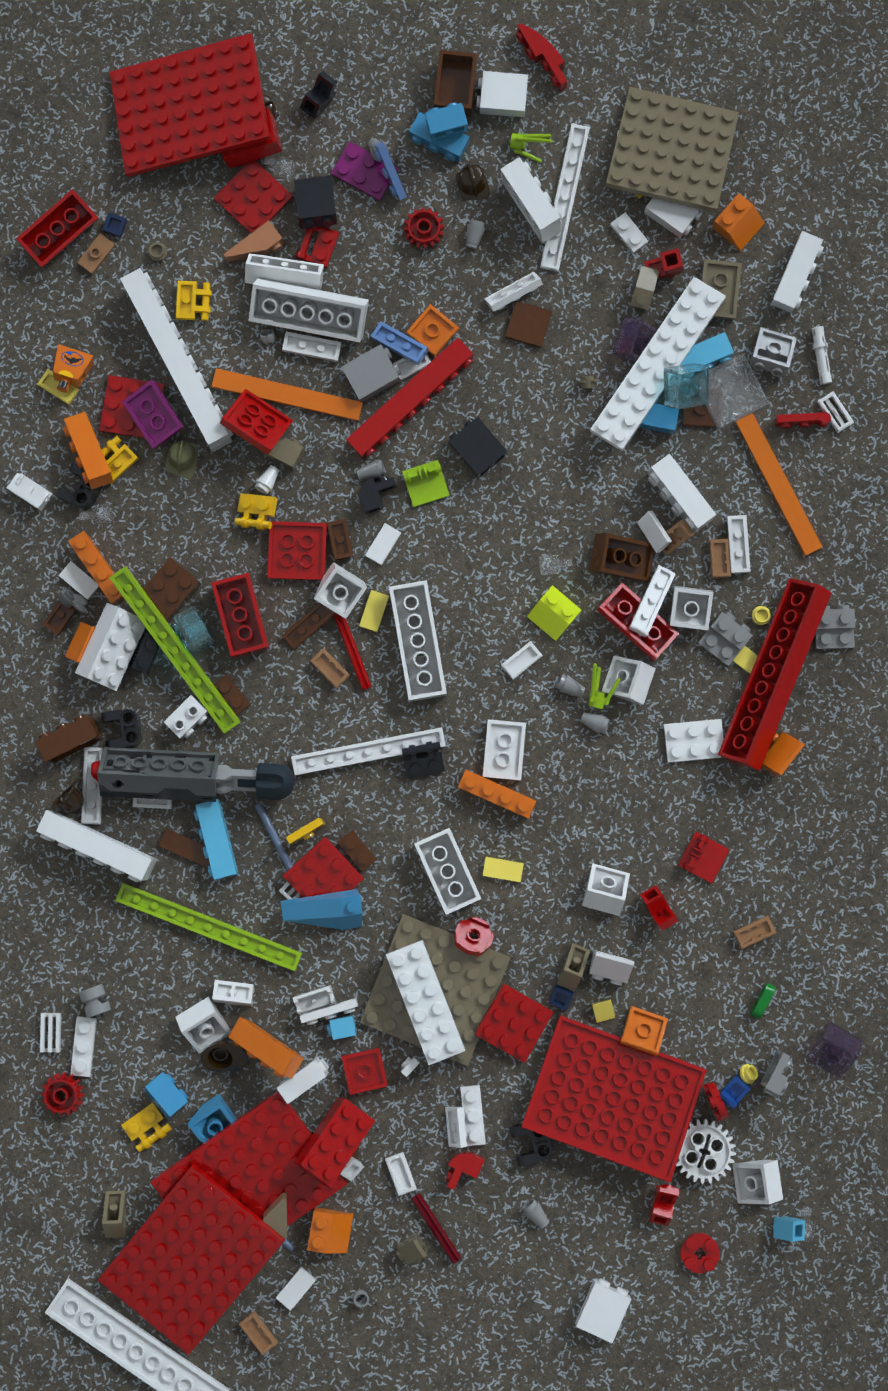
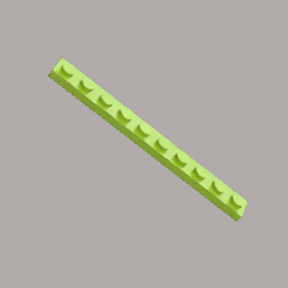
M124 566L109 577L222 732L225 734L239 724L241 721L127 566Z
M122 883L115 900L293 971H296L302 956V952L126 883Z

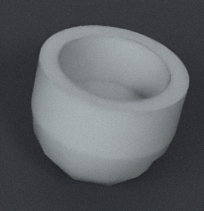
M266 329L260 332L261 341L265 345L275 342L276 336L273 329Z
M364 1290L356 1291L353 1295L354 1304L360 1308L365 1307L369 1303L367 1292ZM361 1294H363V1296H361V1298L357 1301L356 1299H357Z

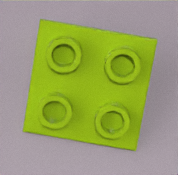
M438 460L402 471L413 507L450 496Z

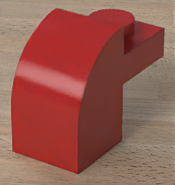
M679 248L660 253L661 257L644 262L646 267L660 270L658 279L674 277L684 271Z
M657 885L639 894L652 919L661 931L678 922L676 915L668 906L664 895Z
M469 1151L459 1152L452 1156L448 1166L454 1168V1170L450 1169L445 1180L448 1181L447 1187L454 1190L462 1172L477 1179L485 1158Z
M669 1184L657 1185L650 1210L649 1222L664 1226L669 1225L680 1189L674 1188V1186Z

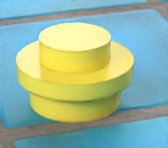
M758 606L752 612V620L757 625H765L771 619V612L765 606Z
M743 1065L740 1068L741 1079L746 1084L753 1083L758 1077L757 1069L753 1065Z

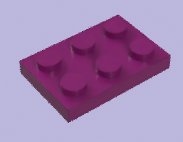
M350 141L331 172V175L379 202L391 184L389 179H385L381 169L384 168L382 162L375 161L370 152Z
M152 379L122 401L152 449L158 448L185 428L156 382Z

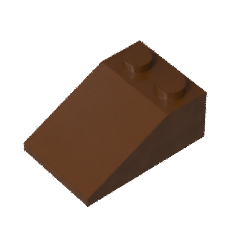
M608 533L595 534L589 571L649 582L654 549L648 542Z

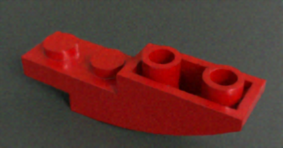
M518 24L516 37L520 44L524 43L527 57L533 59L535 63L541 61L544 71H549L551 75L550 80L554 87H558L560 91L566 89L568 81L561 71L564 69L565 61L559 52L538 32L526 25Z

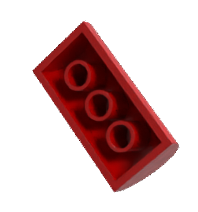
M72 189L19 235L16 240L31 258L43 268L99 218Z
M621 583L600 605L597 611L652 661H655L679 633L658 614L646 637L630 630L629 626L640 605L641 599L625 584Z

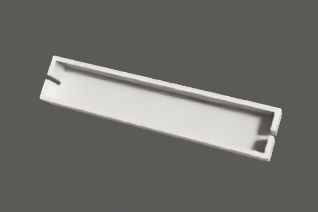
M141 268L120 278L212 452L233 442L231 436H233L232 431L220 424L223 414L218 405H213L216 401L209 388L204 389L207 384L200 371L195 372L198 370V367L192 356H187L190 352L183 339L178 340L181 335L174 322L169 323L172 321V318L165 305H163L164 303L148 273L143 274Z

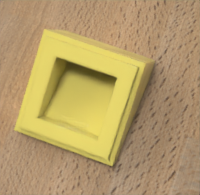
M611 999L592 1004L597 1023L615 1018Z

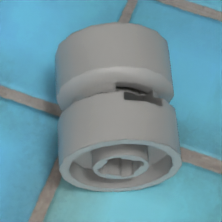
M103 984L78 992L81 1002L86 1004L84 1010L87 1018L111 1010L108 999L104 998L106 992Z

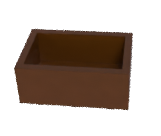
M440 50L434 108H444L450 103H462L465 116L471 117L477 53Z
M170 557L143 590L169 624L202 584Z
M82 714L73 719L74 722L71 724H61L56 727V731L52 733L45 732L39 735V739L35 743L44 762L53 764L84 749V747L104 739L95 719Z

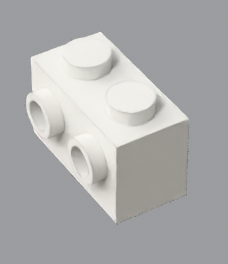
M190 695L164 723L180 739L184 737L188 739L195 732L193 728L197 724L202 725L208 719V711L194 696Z

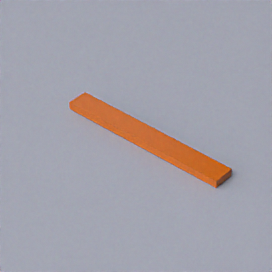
M217 368L212 382V388L242 394L247 389L263 400L358 422L363 402Z
M753 413L737 420L735 424L804 556L823 548Z

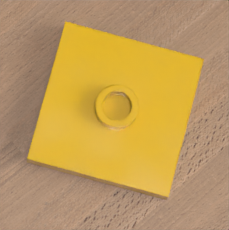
M317 818L287 836L286 839L289 844H294L302 838L307 840L314 836L313 832L323 827L325 823L323 819Z

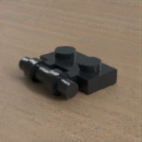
M429 741L424 745H409L408 748L402 749L403 756L411 755L409 758H404L407 779L445 772L442 752H433L434 750L441 749L440 742L432 743V741ZM428 752V754L425 755H416L418 753Z

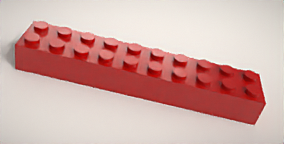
M789 578L718 755L726 760L760 771L832 594L821 585Z

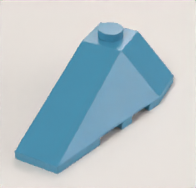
M357 889L280 901L283 921L339 930L362 927L361 895Z
M218 1094L200 1107L188 1122V1126L196 1137L204 1143L237 1120V1118L221 1095Z

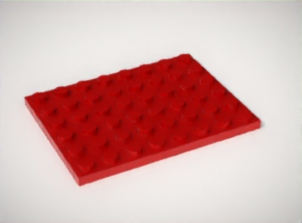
M251 33L110 71L124 170L127 177L271 140L255 43Z
M560 1015L521 1128L671 1183L707 1069L661 1052L655 1056L620 1044L621 1037Z
M279 1091L273 1093L157 1175L150 1182L164 1200L187 1170L194 1164L261 1220H263L264 1211L282 1193H286L287 1227L347 1185L345 1178L339 1175L332 1187L324 1186L294 1164V1161L313 1134L292 1105L286 1103Z
M192 1164L97 1281L189 1355L282 1245L285 1238L196 1165Z

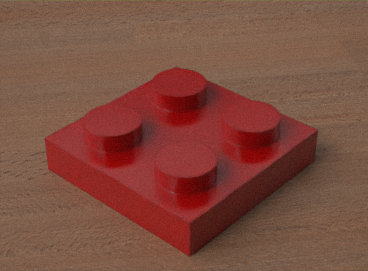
M380 1047L341 1056L350 1095L388 1086Z

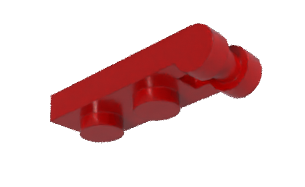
M827 412L777 415L775 417V426H780L781 429L792 428V425L807 428L811 424L825 427L830 422L831 415Z

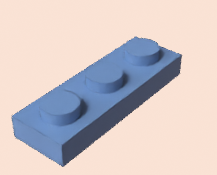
M382 142L375 144L376 151H374L378 162L381 161L384 168L381 170L385 179H389L391 183L389 189L392 196H396L399 200L406 198L407 196L385 144Z
M380 321L370 336L375 342L416 365L420 364L429 351L425 345Z

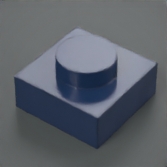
M108 213L102 230L105 233L121 238L127 219Z
M556 985L549 1004L567 1011L574 991Z

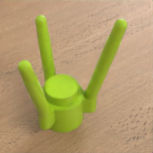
M512 133L510 148L515 149V154H521L541 163V159L522 151V148H526L527 142L552 143L553 140L544 139L550 138L551 134Z
M594 663L589 706L603 709L604 705H609L610 699L620 682V678H617L607 697H604L605 693L598 691L601 667L597 668V664Z

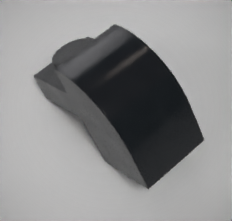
M324 71L320 72L314 87L304 95L300 109L313 119L317 118L333 100L336 94L334 90L337 81Z
M373 477L365 481L360 491V497L366 515L384 508L379 494L396 488L393 477H383L376 484Z

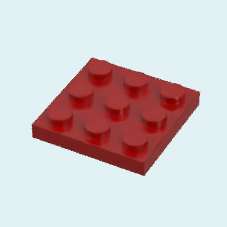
M256 161L247 163L214 197V200L250 234L267 221H271L293 199V195Z
M109 375L99 428L100 432L145 438L122 401L149 381ZM156 382L164 394L165 384Z
M245 389L223 416L220 424L269 455L293 420Z
M271 521L267 578L321 581L326 569L327 523Z
M326 836L282 875L302 898L353 890L364 880V877Z
M503 983L474 1034L525 1063L554 1012Z

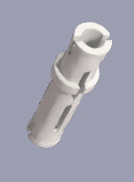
M818 326L811 329L814 340L813 350H815L820 385L832 383L824 327Z

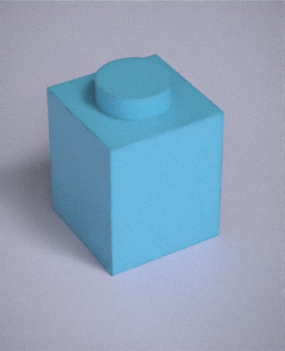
M353 1015L330 1019V1024H327L328 1035L332 1036L333 1040L357 1034Z
M788 1216L774 1218L773 1238L790 1242L804 1240L805 1220Z

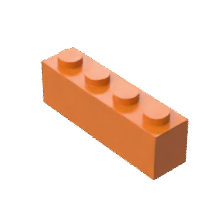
M86 412L65 418L63 431L66 438L70 437L71 439L69 445L72 453H77L78 457H75L78 468H83L84 470L81 474L85 484L89 483L92 490L112 483L111 471Z
M82 531L68 541L110 603L116 606L122 602L124 597L109 578L115 573L89 535Z
M465 770L458 786L459 789L529 819L536 803L534 799L468 770Z
M239 1017L228 1036L234 1041L233 1045L246 1049L248 1056L253 1059H260L262 1066L274 1069L273 1073L282 1079L285 1076L293 1078L304 1057L258 1025L242 1017Z

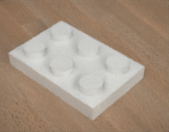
M488 719L483 777L521 781L526 723Z
M722 719L664 724L667 763L723 758L718 755L724 740Z

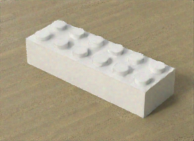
M257 278L253 283L248 321L361 342L364 335L369 300Z
M427 580L389 587L409 702L447 696Z
M46 810L36 830L41 833V838L48 841L56 840L58 841V846L67 850H72L73 848L76 850L75 854L84 858L92 857L94 858V863L101 866L109 865L111 866L110 870L118 874H129L127 878L135 882L148 880L157 861L152 856L55 811Z
M423 939L387 953L386 957L428 1065L464 1052V1044Z

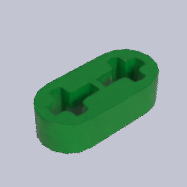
M769 983L764 985L750 1012L751 1016L758 1020L762 1017L775 992V986Z

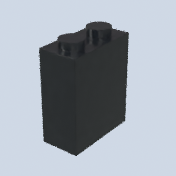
M332 176L294 180L300 229L337 225Z
M477 417L476 419L471 418L464 424L465 428L460 432L458 430L449 437V445L473 474L479 478L507 455V450L480 418Z

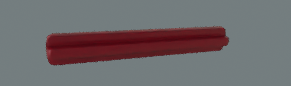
M420 1193L414 1195L411 1199L444 1252L453 1264L461 1259L460 1254Z

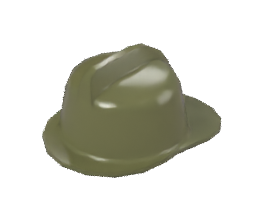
M184 440L173 442L167 454L166 471L190 480L196 470L198 458L197 445Z

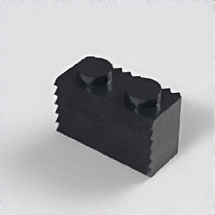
M143 632L128 667L147 675L160 647L150 633Z

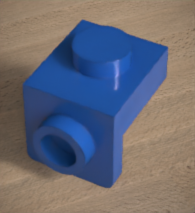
M736 1074L721 1091L720 1097L727 1107L731 1106L734 1109L751 1090V1087Z

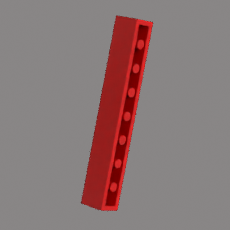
M457 337L346 439L348 445L362 459L365 456L369 458L376 451L374 448L377 445L385 444L390 438L388 435L393 431L395 433L403 427L402 423L407 418L409 420L417 414L416 410L421 405L425 407L431 401L430 397L434 393L439 394L445 388L444 384L450 380L452 382L459 375V370L462 368L466 369L472 364L473 353Z

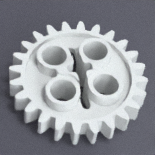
M696 1119V1125H693L691 1122L689 1124L690 1128L687 1130L676 1166L682 1165L679 1171L681 1173L687 1171L685 1176L687 1179L693 1175V1182L700 1178L701 1184L704 1183L705 1179L712 1183V1177L719 1181V1174L726 1176L724 1170H731L728 1163H735L730 1157L736 1155L735 1152L731 1151V1148H734L736 1145L729 1143L733 1137H726L728 1130L721 1131V1124L715 1127L714 1120L709 1125L707 1119H704L703 1124L700 1123L699 1119ZM696 1133H701L703 1140L698 1144L694 1143L693 1136ZM710 1134L711 1137L706 1146L709 1152L703 1155L701 1167L698 1168L697 1165L702 1156L699 1150L705 1147L707 1135ZM714 1140L721 1141L720 1149H712L711 1144ZM688 1153H696L697 1157L694 1162L687 1161ZM708 1159L715 1160V1166L712 1169L705 1167V1162Z

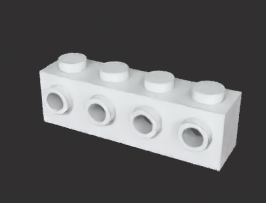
M804 231L801 232L770 305L792 313L794 308H799L802 298L799 296L808 287L810 281L807 280L809 274L812 275L817 264L814 261L816 257H820L824 247L821 246L823 239Z
M249 253L245 263V283L253 285L256 279L259 278L321 290L324 264Z

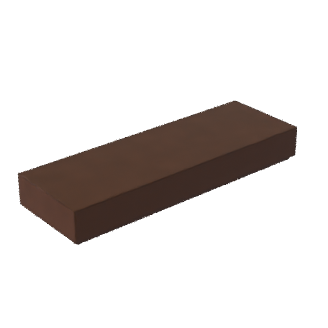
M319 602L286 631L282 637L293 650H296L330 620L336 612Z
M165 829L158 846L208 868L210 866L209 858L206 859L203 852V847H206L205 845L172 830Z

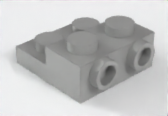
M761 327L749 366H753L756 371H769L775 377L786 376L797 338Z
M840 605L838 609H830V606H826L815 633V649L855 648V609H850L849 605Z
M722 612L698 644L728 667L753 635L750 633L751 629L743 623L740 626L736 623V618L731 613L726 612L725 614Z
M778 1049L760 1082L764 1087L763 1091L775 1098L781 1092L784 1093L788 1087V1077L783 1075L782 1072L783 1070L786 1071L791 1063L789 1060L790 1056Z

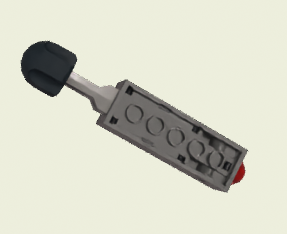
M104 747L101 760L95 761L91 765V776L99 783L100 796L216 802L218 793L225 794L234 790L254 791L258 799L279 800L288 797L295 785L292 770L285 765L260 763L257 770L232 769L227 765H220V753Z

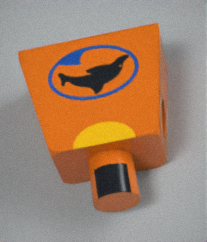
M58 344L53 368L54 380L59 381L57 389L67 393L70 385L77 388L80 387L93 367V355Z

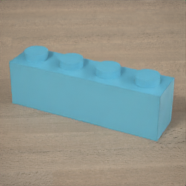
M721 333L695 344L668 383V387L677 384L678 380L683 377L686 379L694 377L697 371L703 370V372L712 369L716 363L720 362L722 365L729 362L734 351L726 333Z
M216 799V802L196 804V810L193 811L196 821L200 822L201 828L198 829L200 839H204L206 847H203L205 858H209L210 866H208V872L210 877H213L214 880H220L238 875L220 800Z

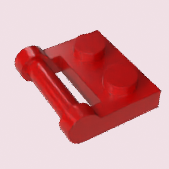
M322 226L307 229L300 250L297 251L295 258L305 262L324 264V268H328L339 232ZM313 232H317L319 234L311 256L307 255L306 252Z

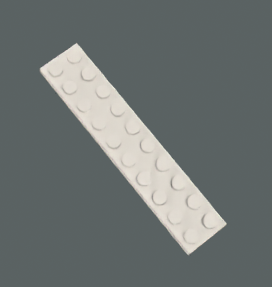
M693 277L591 427V433L617 449L624 450L726 299V295Z
M69 1278L45 1311V1314L157 1391L230 1390Z

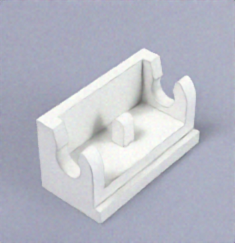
M17 473L6 487L40 511L43 510L53 495L22 473Z
M215 980L212 1000L218 1003L252 1007L254 984Z
M331 985L293 997V1002L296 1004L299 1015L336 1004Z

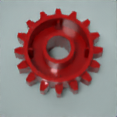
M422 207L420 211L414 209L413 215L408 214L409 220L404 221V225L407 227L403 229L404 233H407L405 239H411V246L417 244L418 250L421 246L424 247V250H427L428 245L432 249L434 248V242L440 244L439 237H444V232L442 231L445 230V225L441 224L443 218H438V212L433 213L431 208L425 210ZM421 226H427L429 229L427 231H421L419 228Z
M63 1072L61 1076L56 1073L53 1075V1078L47 1079L48 1083L42 1086L45 1091L41 1092V1095L44 1096L42 1103L47 1105L46 1110H52L53 1115L59 1113V1116L62 1117L65 1112L67 1115H70L72 1110L75 1112L79 1109L77 1105L83 1104L80 1098H83L85 1093L80 1092V1090L84 1086H78L80 1079L74 1081L73 1074L67 1077L66 1072ZM59 1091H63L66 1094V1098H62Z

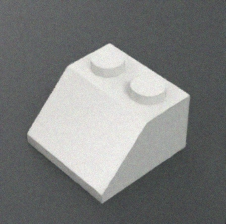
M333 562L323 576L314 599L346 619L367 589V586L363 580Z
M674 586L670 626L708 630L713 591Z
M613 656L602 692L608 694L617 678H620L613 696L644 705L656 668L642 661Z
M592 864L582 906L620 916L626 898L630 873Z
M594 950L588 973L592 974L593 979L603 981V978L611 979L610 983L622 986V982L627 983L634 961Z
M209 996L175 1017L181 1033L199 1054L207 1047H210L212 1043L221 1041L231 1033L229 1026Z
M758 1160L732 1164L738 1203L772 1204L783 1200L778 1160Z

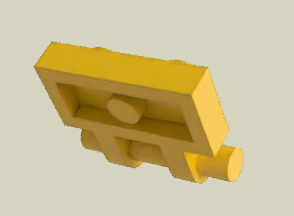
M178 281L177 320H196V313H201V321H208L209 314H211L209 301L212 297L210 283L204 282L203 289H197V281ZM197 296L202 297V306H196Z
M118 436L106 442L107 445L102 449L104 457L112 450L115 452L106 460L113 482L110 483L111 485L139 459L125 444L120 449L117 447L121 442Z
M240 493L237 512L244 515L242 518H235V525H239L242 528L256 527L258 530L271 529L272 522L267 521V516H275L278 498ZM252 515H259V518L253 520Z
M154 1102L121 1125L131 1141L139 1137L141 1142L136 1145V1149L139 1152L145 1148L149 1149L152 1147V1143L159 1138L163 1139L167 1136L166 1133L172 1130L168 1123L163 1127L159 1124L165 1117ZM153 1127L156 1132L147 1137L144 1132Z

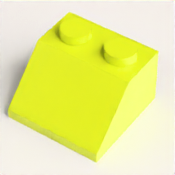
M552 585L527 617L552 639L557 641L580 614L581 609Z

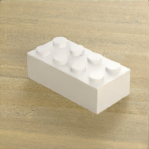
M519 157L501 168L503 185L541 243L543 244L559 234L562 224L560 219L562 217L557 207L553 208L551 205V198L546 191L543 193L541 190V183L536 176L533 178L531 175V168L526 161L523 162Z
M670 454L651 467L648 473L649 482L653 487L657 486L659 488L661 498L665 502L669 501L674 515L684 519L694 534L714 519L716 513Z
M106 603L75 673L117 691L145 629L138 616L120 607Z
M450 828L414 843L446 915L481 899Z

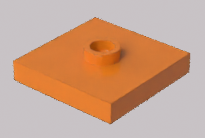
M430 304L408 329L406 334L428 347V352L433 357H436L457 333L459 327Z
M631 1006L620 1044L657 1056L668 1018Z

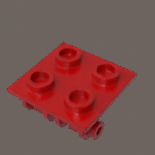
M695 831L678 866L712 884L730 849Z

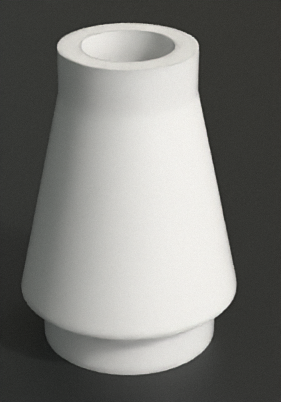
M270 465L255 481V488L266 495L272 492L277 475L280 472L279 469Z

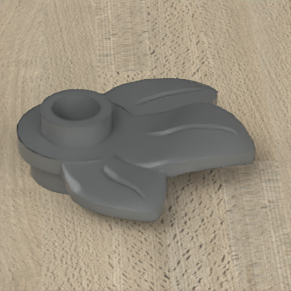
M62 588L58 600L68 608L74 606L78 611L88 614L85 608L89 605L88 600L80 594H75L69 588Z

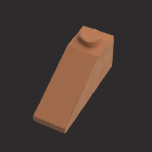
M267 221L224 253L227 262L247 259L249 253L268 255L271 252H278L283 247L284 241L271 222Z

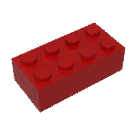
M245 573L212 582L230 656L234 659L270 649L250 574Z
M337 1097L294 1161V1164L324 1186L332 1187L375 1120L346 1098Z

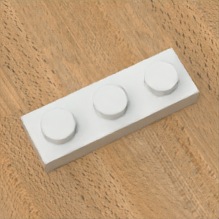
M533 271L486 297L485 301L493 312L501 310L510 302L517 301L521 296L535 291L543 283L541 278Z
M286 331L282 351L338 362L342 343Z
M727 516L731 574L750 573L747 516Z
M357 998L301 1014V1023L306 1022L307 1025L317 1023L318 1018L325 1017L327 1020L337 1017L336 1013L344 1011V1014L354 1012L355 1007H358Z
M81 1016L76 1018L71 1074L74 1076L91 1077L97 1018Z
M480 1085L462 1086L460 1088L465 1115L467 1146L484 1145L486 1142Z

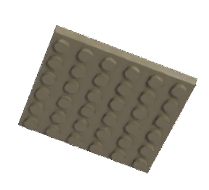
M629 87L605 187L716 213L739 112Z
M403 914L388 953L423 939L465 1047L464 1052L449 1057V1059L468 1066L479 1039L474 1033L496 996L511 957L490 948L481 956L466 954L455 946L454 934ZM386 957L360 1023L421 1047Z

